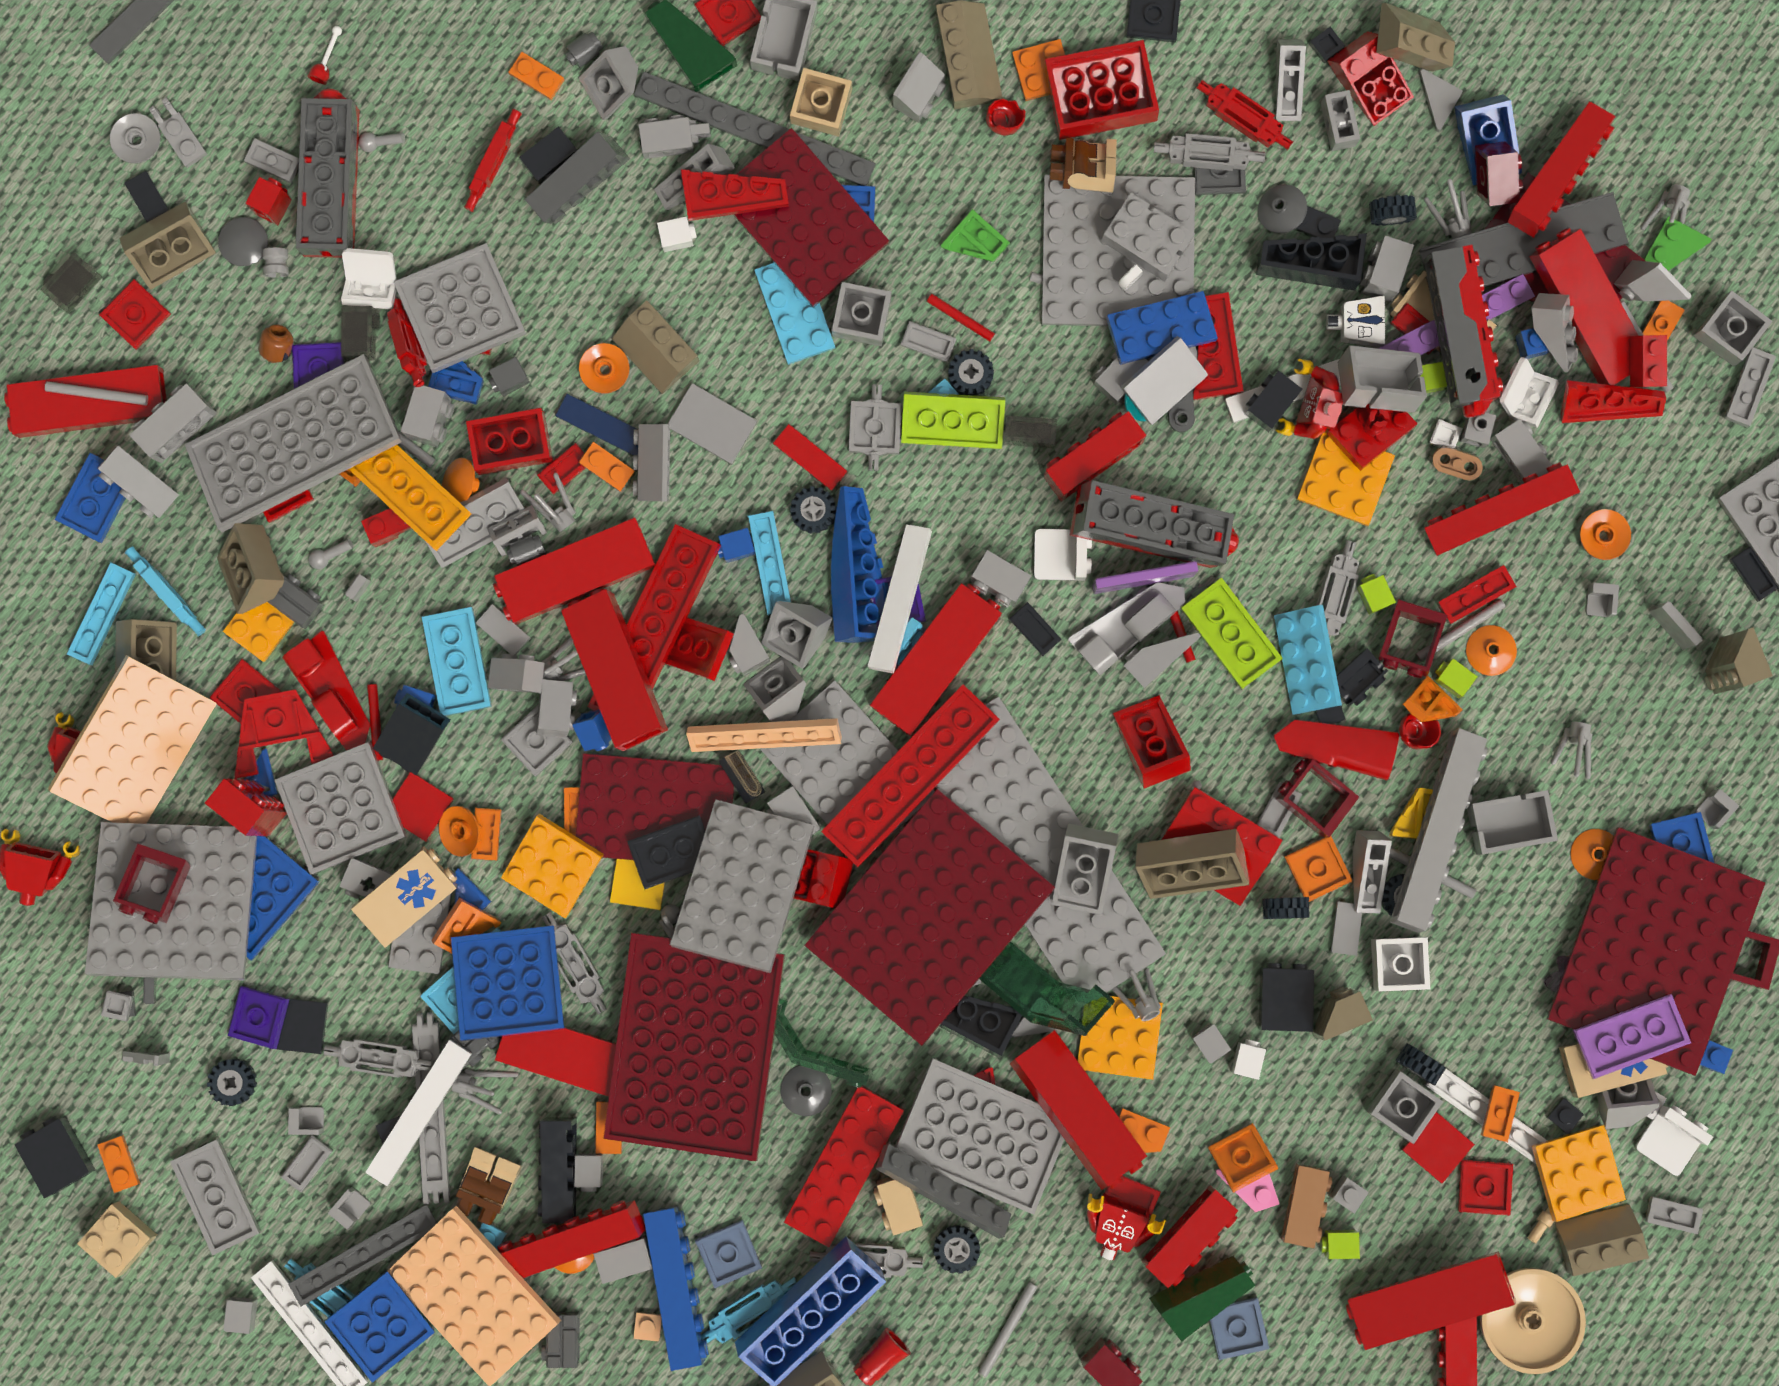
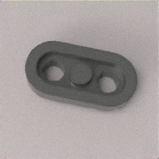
M1192 390L1168 411L1169 425L1176 432H1187L1194 424ZM1184 415L1187 421L1185 423H1180L1178 421V416Z

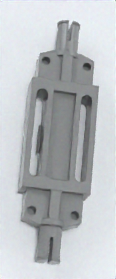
M1186 133L1185 137L1173 136L1170 143H1154V153L1169 154L1170 163L1183 164V167L1233 171V169L1246 170L1249 161L1263 163L1265 161V152L1250 151L1251 148L1248 142H1238L1236 138Z
M1346 540L1343 554L1333 555L1330 566L1326 568L1316 606L1322 605L1323 599H1325L1323 608L1329 636L1339 635L1341 624L1346 622L1359 576L1356 574L1359 562L1352 557L1357 543ZM1332 574V578H1331V581H1330V585H1329V587H1327V586H1328L1329 579H1330V575ZM1351 580V585H1350V588H1349V592H1348V595H1347V599H1346V602H1345V606H1344V609H1343V613H1342V616H1340V612H1341V609H1342V605H1343V602H1344V598H1345V595H1346V591H1347V588H1348V584H1349V581Z
M551 912L546 914L542 919L546 926L555 927L557 952L562 958L566 970L573 977L576 986L574 987L558 961L561 974L572 993H576L580 1002H591L597 1015L607 1010L599 997L605 991L599 981L601 977L576 934H572L567 924L558 925ZM572 941L577 943L594 973L593 976L589 974Z
M354 1039V1041L342 1040L340 1047L327 1044L324 1047V1050H331L324 1051L325 1056L338 1057V1066L350 1067L352 1071L397 1078L403 1076L413 1077L418 1070L430 1071L431 1066L434 1065L433 1061L419 1059L417 1050L407 1049V1046ZM363 1044L395 1048L397 1052L366 1048ZM360 1064L375 1068H390L394 1070V1073L362 1068Z
M854 1243L857 1247L887 1249L885 1253L863 1251L881 1269L886 1270V1273H883L886 1278H891V1275L904 1276L907 1267L923 1268V1257H908L904 1248H893V1245ZM830 1245L825 1252L810 1251L809 1262H819L836 1245Z

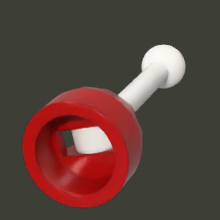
M339 26L332 28L333 35L322 62L313 65L309 71L308 78L314 82L326 85L330 72L326 64L337 36L342 33V29Z

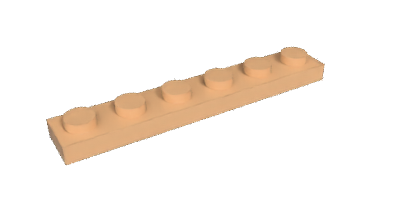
M837 718L690 726L686 732L691 752L841 744L842 739Z

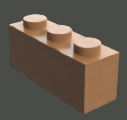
M1296 1163L1281 1236L1283 1242L1315 1249L1316 1243H1320L1322 1228L1319 1227L1320 1219L1325 1217L1327 1211V1202H1324L1325 1194L1330 1192L1332 1186V1177L1329 1176V1171Z

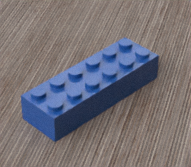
M678 1206L648 1211L643 1216L670 1370L674 1371L700 1366L706 1360L707 1355H709L707 1340H702L701 1337L704 1321L702 1313L697 1314L696 1305L700 1303L698 1289L693 1288L691 1280L695 1277L693 1262L688 1263L687 1253L691 1251L689 1237H684L682 1227L686 1226L684 1211H679Z
M844 1237L735 1341L738 1357L771 1386H777L886 1283L882 1269L849 1238Z

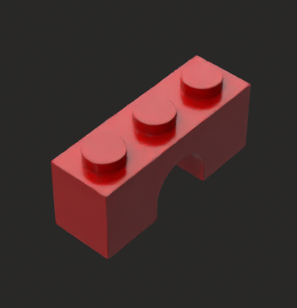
M391 508L361 521L370 544L374 547L399 538L398 535L412 529Z

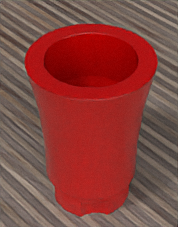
M885 1328L877 1341L859 1359V1363L853 1367V1371L864 1384L872 1386L876 1380L879 1381L896 1364L911 1355V1352L907 1345L892 1330Z

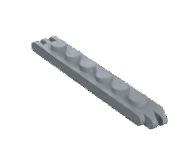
M433 1012L427 1013V1023H424L423 1013H417V1024H412L413 1050L418 1051L419 1059L435 1063L441 1054L439 1022H434ZM418 1070L415 1074L416 1092L429 1071ZM443 1099L419 1137L424 1204H430L431 1193H433L434 1204L440 1203V1193H443L444 1203L450 1202L445 1106Z

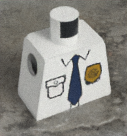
M1385 296L1343 303L1341 315H1327L1326 329L1341 330V342L1373 348L1382 347L1385 344Z

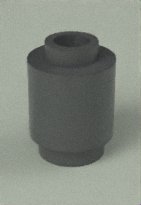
M593 32L589 34L584 33L566 46L568 52L565 53V56L572 66L577 64L581 68L598 56L603 46Z
M530 535L509 544L510 550L506 551L511 564L517 563L518 566L546 554L539 535L534 537Z

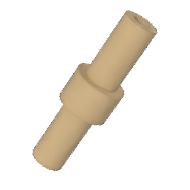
M1549 1207L1536 1219L1538 1223L1527 1237L1535 1244L1546 1228L1550 1229L1554 1223Z

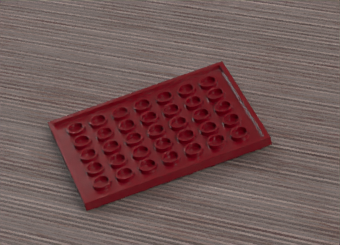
M937 789L804 946L923 1046L1054 891L1055 887Z
M1617 827L1547 1020L1574 1030L1672 994L1691 1043L1650 1059L1696 1076L1765 882Z
M631 933L603 1139L757 1161L785 954H776L771 973L671 947L672 938Z

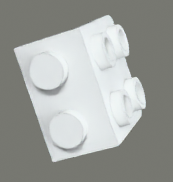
M351 248L343 250L342 258L346 281L341 296L342 305L393 309L397 292L394 281H397L393 254L385 251Z
M1521 357L1518 363L1516 362L1512 366L1511 377L1507 385L1503 386V392H1500L1501 397L1499 399L1510 418L1516 421L1521 419L1523 423L1526 422L1528 425L1538 428L1559 382L1557 379L1534 372L1527 358Z
M1071 529L1036 530L1034 577L1037 580L1085 581L1087 574H1091V558H1087V548L1092 547V541L1070 536Z
M1674 1105L1672 1108L1662 1106L1654 1120L1650 1122L1636 1143V1149L1671 1174L1678 1176L1700 1143L1708 1146L1713 1136L1707 1133L1709 1128L1699 1121L1695 1120L1692 1123L1686 1119L1687 1113Z

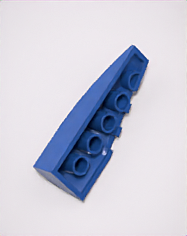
M840 487L831 559V595L835 642L859 643L875 641L878 630L876 622L881 619L889 590L888 583L877 584L875 582L876 579L883 578L880 568L884 567L881 558H877L874 544H877L875 533L873 534L869 528L868 522L871 521L863 488ZM875 597L876 605L870 602V598Z

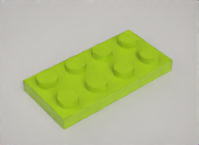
M904 392L901 443L1002 449L1005 397Z
M1220 578L1180 608L1241 690L1283 659L1223 578Z

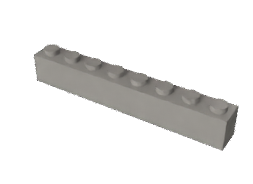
M1460 728L1450 733L1433 786V792L1430 795L1426 813L1423 817L1422 825L1390 919L1391 923L1417 933L1424 932L1431 927L1434 920L1432 911L1434 905L1438 904L1442 891L1439 889L1442 880L1444 881L1449 873V866L1447 864L1450 856L1454 855L1457 848L1455 839L1457 833H1460L1464 826L1465 819L1462 817L1465 809L1470 806L1472 801L1470 792L1480 776L1478 767L1480 761L1482 762L1487 754L1488 748L1485 747L1486 738Z

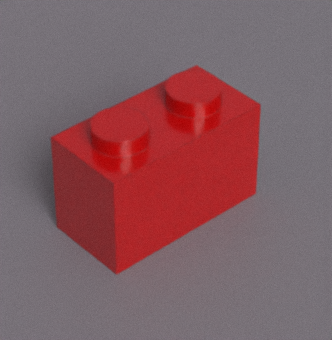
M259 177L245 204L255 215L278 226L292 199L287 195L288 190L283 188L280 182L270 177L267 180Z
M1667 335L1630 336V387L1667 386Z

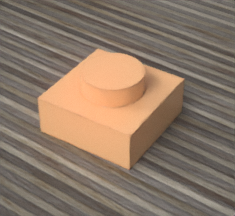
M636 1312L633 1339L660 1341L661 1314Z

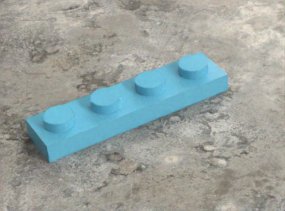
M773 511L748 516L768 616L772 614L777 601L791 602Z
M110 563L67 655L93 665L132 584L135 573Z

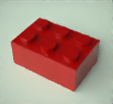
M542 408L466 421L474 471L478 475L553 462L545 412Z

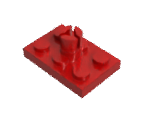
M1367 404L1365 408H1356L1337 423L1334 429H1330L1327 435L1361 471L1413 430L1418 423L1408 412L1370 408L1369 404Z
M687 618L665 664L715 681L734 633Z

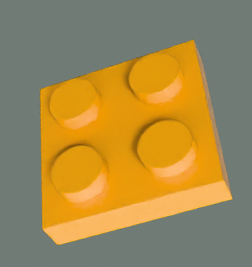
M266 602L243 614L236 613L223 632L261 661L265 662L295 622Z

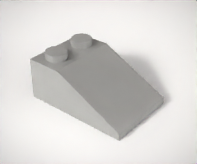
M1068 823L1052 905L1102 915L1119 834Z

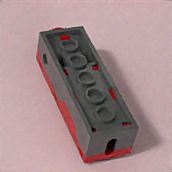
M323 89L314 98L301 99L296 249L304 257L342 258L343 250H347V248L355 249L360 110L352 99H346L340 91L335 89Z
M1472 244L1431 252L1423 260L1451 409L1462 407L1463 415L1466 418L1484 415L1491 402L1501 397L1500 392H1503L1501 377H1497L1495 367H1498V357L1496 352H1492L1491 342L1494 340L1493 330L1491 326H1487L1486 317L1489 316V308L1487 302L1483 301L1481 291H1484V281L1482 276H1478L1477 266L1480 264L1477 251L1473 250Z
M1093 480L1078 486L1070 536L1186 563L1195 561L1197 565L1208 568L1226 564L1227 557L1236 551L1239 543V537L1232 527L1234 514Z

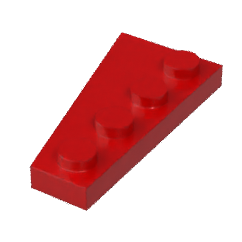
M681 169L689 221L789 207L785 179L756 176L742 177L735 174L721 175L704 171L700 173Z
M1229 292L1205 296L1218 339L1215 342L1198 346V361L1208 373V376L1195 387L1193 400L1244 392Z
M1567 380L1560 418L1562 423L1663 416L1667 398L1665 392L1660 390Z

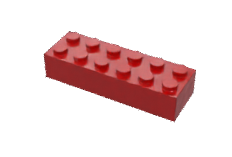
M859 1084L787 1214L784 1223L829 1248L880 1156L883 1146L886 1145L903 1114L904 1108Z

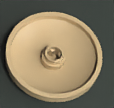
M1522 1268L1507 1273L1517 1302L1513 1306L1480 1315L1481 1332L1487 1347L1503 1364L1522 1373L1543 1374L1560 1368L1576 1354L1583 1341L1586 1318L1581 1299L1567 1281L1550 1271L1539 1268Z

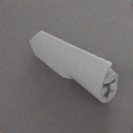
M1157 582L1070 636L1068 640L1100 676L1134 645L1145 640L1185 605L1184 587Z

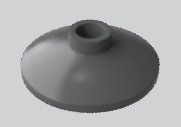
M1287 184L1269 189L1262 196L1258 205V217L1261 224L1270 232L1278 234L1288 233L1296 229L1303 222L1307 214V200L1304 194L1295 186ZM1279 203H1284L1282 209H1276Z
M800 1065L791 1069L785 1075L781 1084L783 1103L791 1112L800 1116H812L821 1112L828 1105L832 1094V1087L828 1076L821 1069L812 1065ZM804 1086L811 1089L810 1095H802L801 1088Z

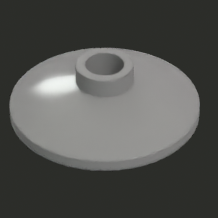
M134 113L121 117L114 124L110 133L112 150L120 159L128 163L136 164L149 160L155 155L160 146L161 136L157 125L152 119L142 114ZM135 137H141L140 144L135 145L133 143Z

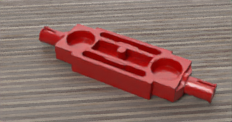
M1204 80L1197 86L1196 89L1209 96L1206 106L1216 112L1215 115L1254 142L1258 141L1267 148L1276 142L1286 150L1294 142L1281 134L1283 124L1274 119L1275 115L1236 88L1233 87L1231 90L1222 83L1214 88Z
M512 109L507 122H501L469 186L470 196L464 206L465 209L473 212L486 188H490L511 146L510 140L515 132V126L522 115L521 112Z
M395 299L393 309L387 313L397 358L400 360L402 369L412 376L413 385L421 387L424 385L422 377L426 374L424 366L427 365V361L405 310H403L402 301Z

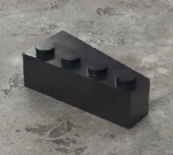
M1367 233L1358 234L1357 236L1336 235L1332 238L1310 237V239L1297 240L1295 238L1263 241L1259 250L1256 275L1355 291L1361 281Z
M964 996L939 1027L999 1058L1006 1049L1025 1010Z
M546 1117L539 1124L541 1149H539L538 1162L541 1165V1175L538 1177V1190L542 1191V1201L538 1202V1217H542V1223H565L567 1220L576 1217L575 1155H577V1117Z

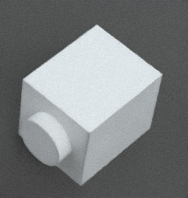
M687 217L657 223L664 252L694 246L692 239L697 238L694 223L689 224Z
M1246 1039L1245 1044L1238 1042L1231 1072L1259 1080L1266 1049L1260 1048L1261 1043Z

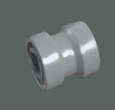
M277 247L262 250V256L265 260L263 276L275 278L276 273H280V277H287L289 275V267L286 266L288 250Z

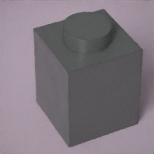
M516 357L489 370L492 378L488 380L494 392L500 391L503 397L530 383Z

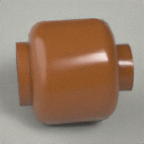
M272 325L265 328L261 332L258 346L260 355L271 363L286 361L291 355L294 341L293 335L282 325Z

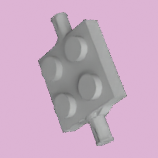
M876 384L872 385V398L864 402L851 401L849 453H863L869 456V471H872L873 461L874 471H879V456L885 454L899 455L902 403H888L882 400L883 385L879 384L878 394H876Z

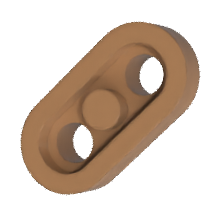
M1441 446L1432 455L1433 465L1440 472L1464 480H1474L1482 473V462L1474 454L1449 446ZM1447 454L1450 456L1449 460L1445 463L1441 462L1440 457ZM1467 462L1474 464L1471 470L1464 468Z

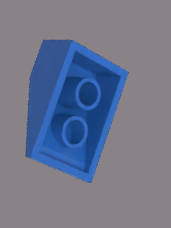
M1504 94L1454 107L1457 126L1473 185H1477L1475 145L1505 141L1519 154L1512 103ZM1522 168L1518 169L1519 174L1522 173Z

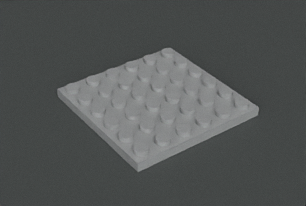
M1044 175L1042 325L1108 326L1106 320L1108 314L1194 293V237L1165 282L1103 243L1102 238L1130 193L1150 204V211H1153L1155 207L1194 232L1195 177L1115 176L1113 193L1076 189L1071 186L1070 189H1062L1063 181L1049 180L1050 175ZM1134 265H1137L1143 271L1142 276L1124 291L1118 285V282Z
M101 822L85 974L88 976L244 980L257 836H245L235 827ZM137 844L185 859L191 866L167 923L158 921L157 924L150 923L142 919L143 915L135 912L133 916L118 911L119 907L113 902ZM144 861L128 901L160 911L177 872Z

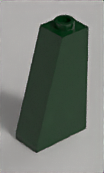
M656 1L647 8L648 11L645 12L647 21L695 92L700 91L737 67V61L733 54L669 1Z
M1231 1256L1181 1281L1177 1286L1173 1285L1154 1294L1149 1299L1182 1342L1253 1288L1255 1284L1249 1277L1253 1272L1244 1261L1239 1264L1236 1258Z

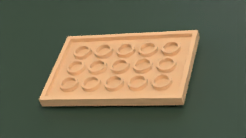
M126 655L48 787V790L113 823L147 824L216 706V702Z
M457 1206L449 1211L388 1270L389 1274L411 1302L488 1386L494 1384L561 1321Z

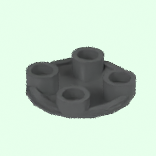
M238 217L229 221L222 228L218 237V247L222 256L230 264L250 266L263 259L262 250L268 247V236L264 227L258 221L248 217Z

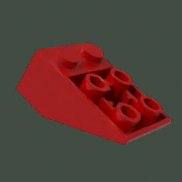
M1367 31L1327 61L1337 79L1346 91L1350 90L1353 100L1372 125L1375 126L1414 98L1394 59L1377 53L1378 34Z
M808 849L793 899L836 908L846 896L853 862L848 858Z

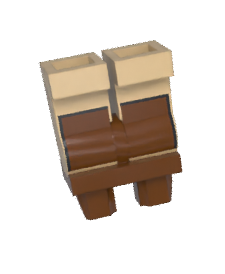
M1066 138L1065 145L1052 144L1050 161L1064 163H1051L1049 180L1063 181L1062 189H1070L1071 186L1076 189L1113 193L1116 176L1117 140L1107 139L1106 144L1089 143L1085 140L1074 141V138Z
M474 1147L466 1173L456 1194V1197L459 1198L456 1206L465 1216H469L474 1204L483 1207L477 1221L491 1225L497 1214L502 1213L522 1165L502 1157L498 1158L495 1154ZM494 1165H495L494 1172H493V1174H492V1176H491V1179L489 1180V1177H490V1175H491V1173H492V1170H493V1168H494Z

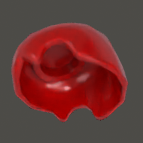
M994 100L986 110V122L989 128L996 134L1001 136L1013 135L1025 122L1026 111L1025 109H1020L1016 100Z
M1410 713L1402 718L1398 729L1402 742L1409 748L1416 750L1431 748L1438 743L1441 735L1438 720L1420 722Z

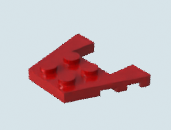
M296 689L244 699L235 769L236 779L259 774L254 751L256 747L306 738L312 764L334 756Z

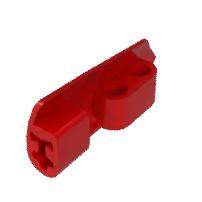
M320 631L311 640L307 638L283 655L282 659L311 698V703L345 750H350L365 744L370 723L325 632Z
M1293 720L1273 737L1279 751L1288 753L1291 756L1303 757L1304 760L1314 759L1319 764L1324 763L1328 764L1329 767H1340L1387 781L1392 771L1400 735L1397 732Z

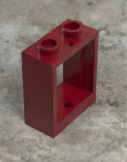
M1398 599L1378 661L1383 663V667L1387 669L1397 670V668L1406 670L1407 674L1412 677H1427L1448 615ZM1399 617L1436 628L1424 666L1387 654Z
M1314 759L1301 760L1294 767V775L1289 781L1286 780L1279 787V795L1275 800L1321 837H1330L1359 799V796ZM1309 771L1340 795L1320 823L1289 799Z
M137 844L113 902L119 907L118 911L133 916L135 912L143 915L142 919L150 923L157 924L158 921L167 923L191 866L185 859ZM144 861L177 872L160 911L128 901Z
M1748 931L1746 938L1764 943L1755 978L1752 979L1733 973L1731 981L1769 990L1779 954V939Z

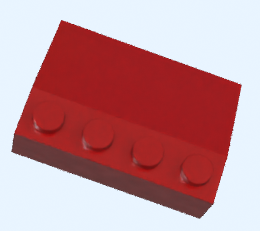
M1144 40L1045 59L1059 140L1156 122L1158 120L1159 106Z
M1193 787L1161 840L1237 829L1244 847L1249 885L1214 891L1241 906L1283 840L1196 787Z

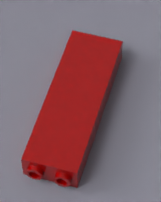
M1569 227L1557 233V239L1551 243L1546 241L1535 248L1537 252L1529 257L1549 294L1569 295L1570 306L1574 307L1572 327L1576 328L1575 342L1598 384L1615 385L1630 375V336L1639 335L1581 229L1571 230Z
M158 365L8 384L7 392L4 394L5 404L9 407L10 417L7 418V426L12 435L18 438L137 423L142 419L146 420L153 414L151 412L157 404L167 401L164 371ZM48 381L148 395V404L140 405L46 392L45 384Z
M632 518L494 576L496 583L493 584L498 598L503 597L506 606L502 608L507 620H512L517 625L585 597L597 589H604L650 570L656 564L637 519Z
M962 583L870 704L871 708L910 737L1002 615L999 611L1001 607L991 599L987 601L978 596L980 591L969 583L967 586Z
M597 589L591 592L590 597L570 602L567 605L568 607L562 609L561 612L614 747L625 751L668 731L614 593L607 589Z
M564 1026L565 1029L502 1036L495 1061L609 1097L616 1042Z
M1055 1030L1010 1063L1016 1074L1101 1190L1107 1186L1112 1190L1124 1181L1121 1177L1123 1174L1129 1171L1132 1175L1144 1166L1141 1161L1147 1157L1146 1153Z
M1497 1251L1351 1296L1348 1299L1349 1304H1346V1310L1349 1318L1355 1320L1357 1329L1354 1332L1358 1344H1363L1364 1349L1368 1350L1515 1305L1517 1301L1500 1253Z

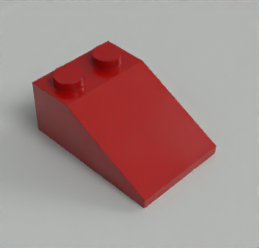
M1160 695L1113 713L1134 770L1144 789L1191 771L1190 755Z

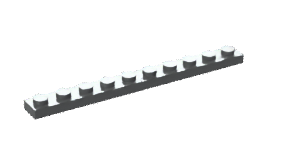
M643 72L634 96L689 117L700 123H709V126L766 149L789 130L646 72ZM796 132L832 175L860 186L868 185L876 163Z

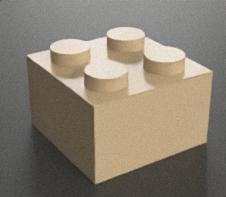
M803 68L790 113L791 124L839 137L852 93V81Z
M891 1177L878 1180L877 1188H874V1195L878 1206H884L885 1212L882 1213V1219L886 1231L892 1230L894 1236L923 1226V1220L913 1190Z
M119 1201L110 1205L77 1244L117 1278L129 1269L157 1234Z

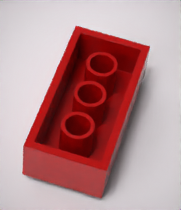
M1129 411L1124 415L1121 412L1117 413L1108 420L1109 423L1103 430L1101 427L1096 428L1088 434L1086 442L1083 444L1080 442L1075 443L1067 450L1068 452L1064 458L1060 459L1057 456L1046 465L1044 479L1061 502L1075 493L1079 485L1093 480L1143 444L1147 435Z
M224 778L205 802L208 807L245 836H269L287 814L286 810L283 809V802L275 796L270 797L263 794L265 788L255 780L251 782L248 779L245 781L243 779Z
M1209 1185L1141 1260L1142 1263L1167 1288L1171 1285L1177 1286L1185 1277L1183 1272L1189 1265L1194 1267L1203 1256L1200 1253L1207 1246L1211 1248L1219 1240L1220 1236L1218 1233L1224 1227L1228 1229L1237 1220L1236 1213L1238 1210L1215 1188Z

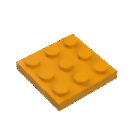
M1326 429L1320 436L1297 500L1368 527L1395 455L1384 452L1360 471L1327 435L1329 430Z
M538 814L501 878L563 918H566L604 854L543 815Z
M1102 995L1085 1006L1077 1060L1085 1071L1153 1080L1163 1003L1159 1002L1161 1006L1159 1009L1160 1014L1149 1021H1142L1141 1018L1135 1019L1132 1011L1119 997ZM1128 998L1129 1001H1130L1134 1006H1136V1003H1135V1000H1136V999H1130V998Z
M1604 1125L1593 1126L1531 1146L1552 1221L1558 1222L1626 1200Z

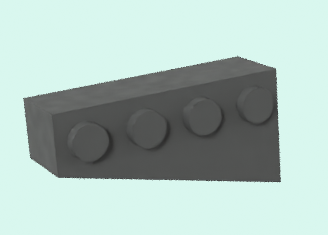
M597 132L525 200L544 223L556 224L565 217L566 211L578 205L588 193L598 187L604 180L628 162L630 158L612 136Z

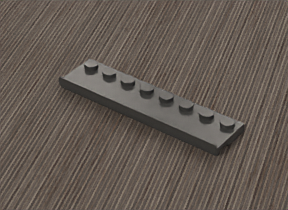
M1610 192L1560 207L1557 213L1552 211L1549 215L1552 218L1544 232L1539 230L1534 238L1513 225L1506 223L1421 248L1419 250V257L1424 266L1423 260L1431 252L1473 244V250L1478 252L1480 261L1479 266H1477L1478 276H1482L1484 287L1516 278L1522 274L1526 275L1536 272L1537 270L1529 256L1537 252L1535 248L1546 241L1551 243L1557 239V233L1569 227L1571 230H1582L1594 254L1627 245L1629 242L1614 198V192Z

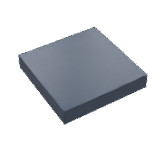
M743 1220L695 1240L714 1288L762 1269Z
M1258 1297L1233 1302L1210 1320L1219 1360L1269 1349Z

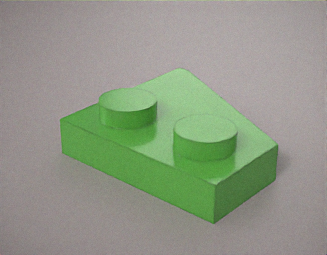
M972 209L941 244V247L945 250L995 262L1011 243Z
M1669 216L1644 258L1647 262L1661 263L1668 271L1709 244L1712 240L1677 220L1670 223Z

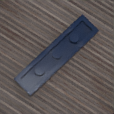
M566 394L555 415L557 418L633 456L638 455V445H634V429L637 428Z

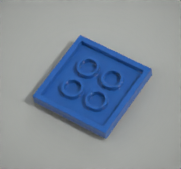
M388 1271L324 1320L372 1383L435 1333Z

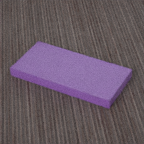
M1194 561L1097 578L1092 585L1093 592L1098 594L1155 584L1157 582L1194 577L1198 572L1197 562Z
M1672 994L1573 1030L1592 1079L1691 1043Z

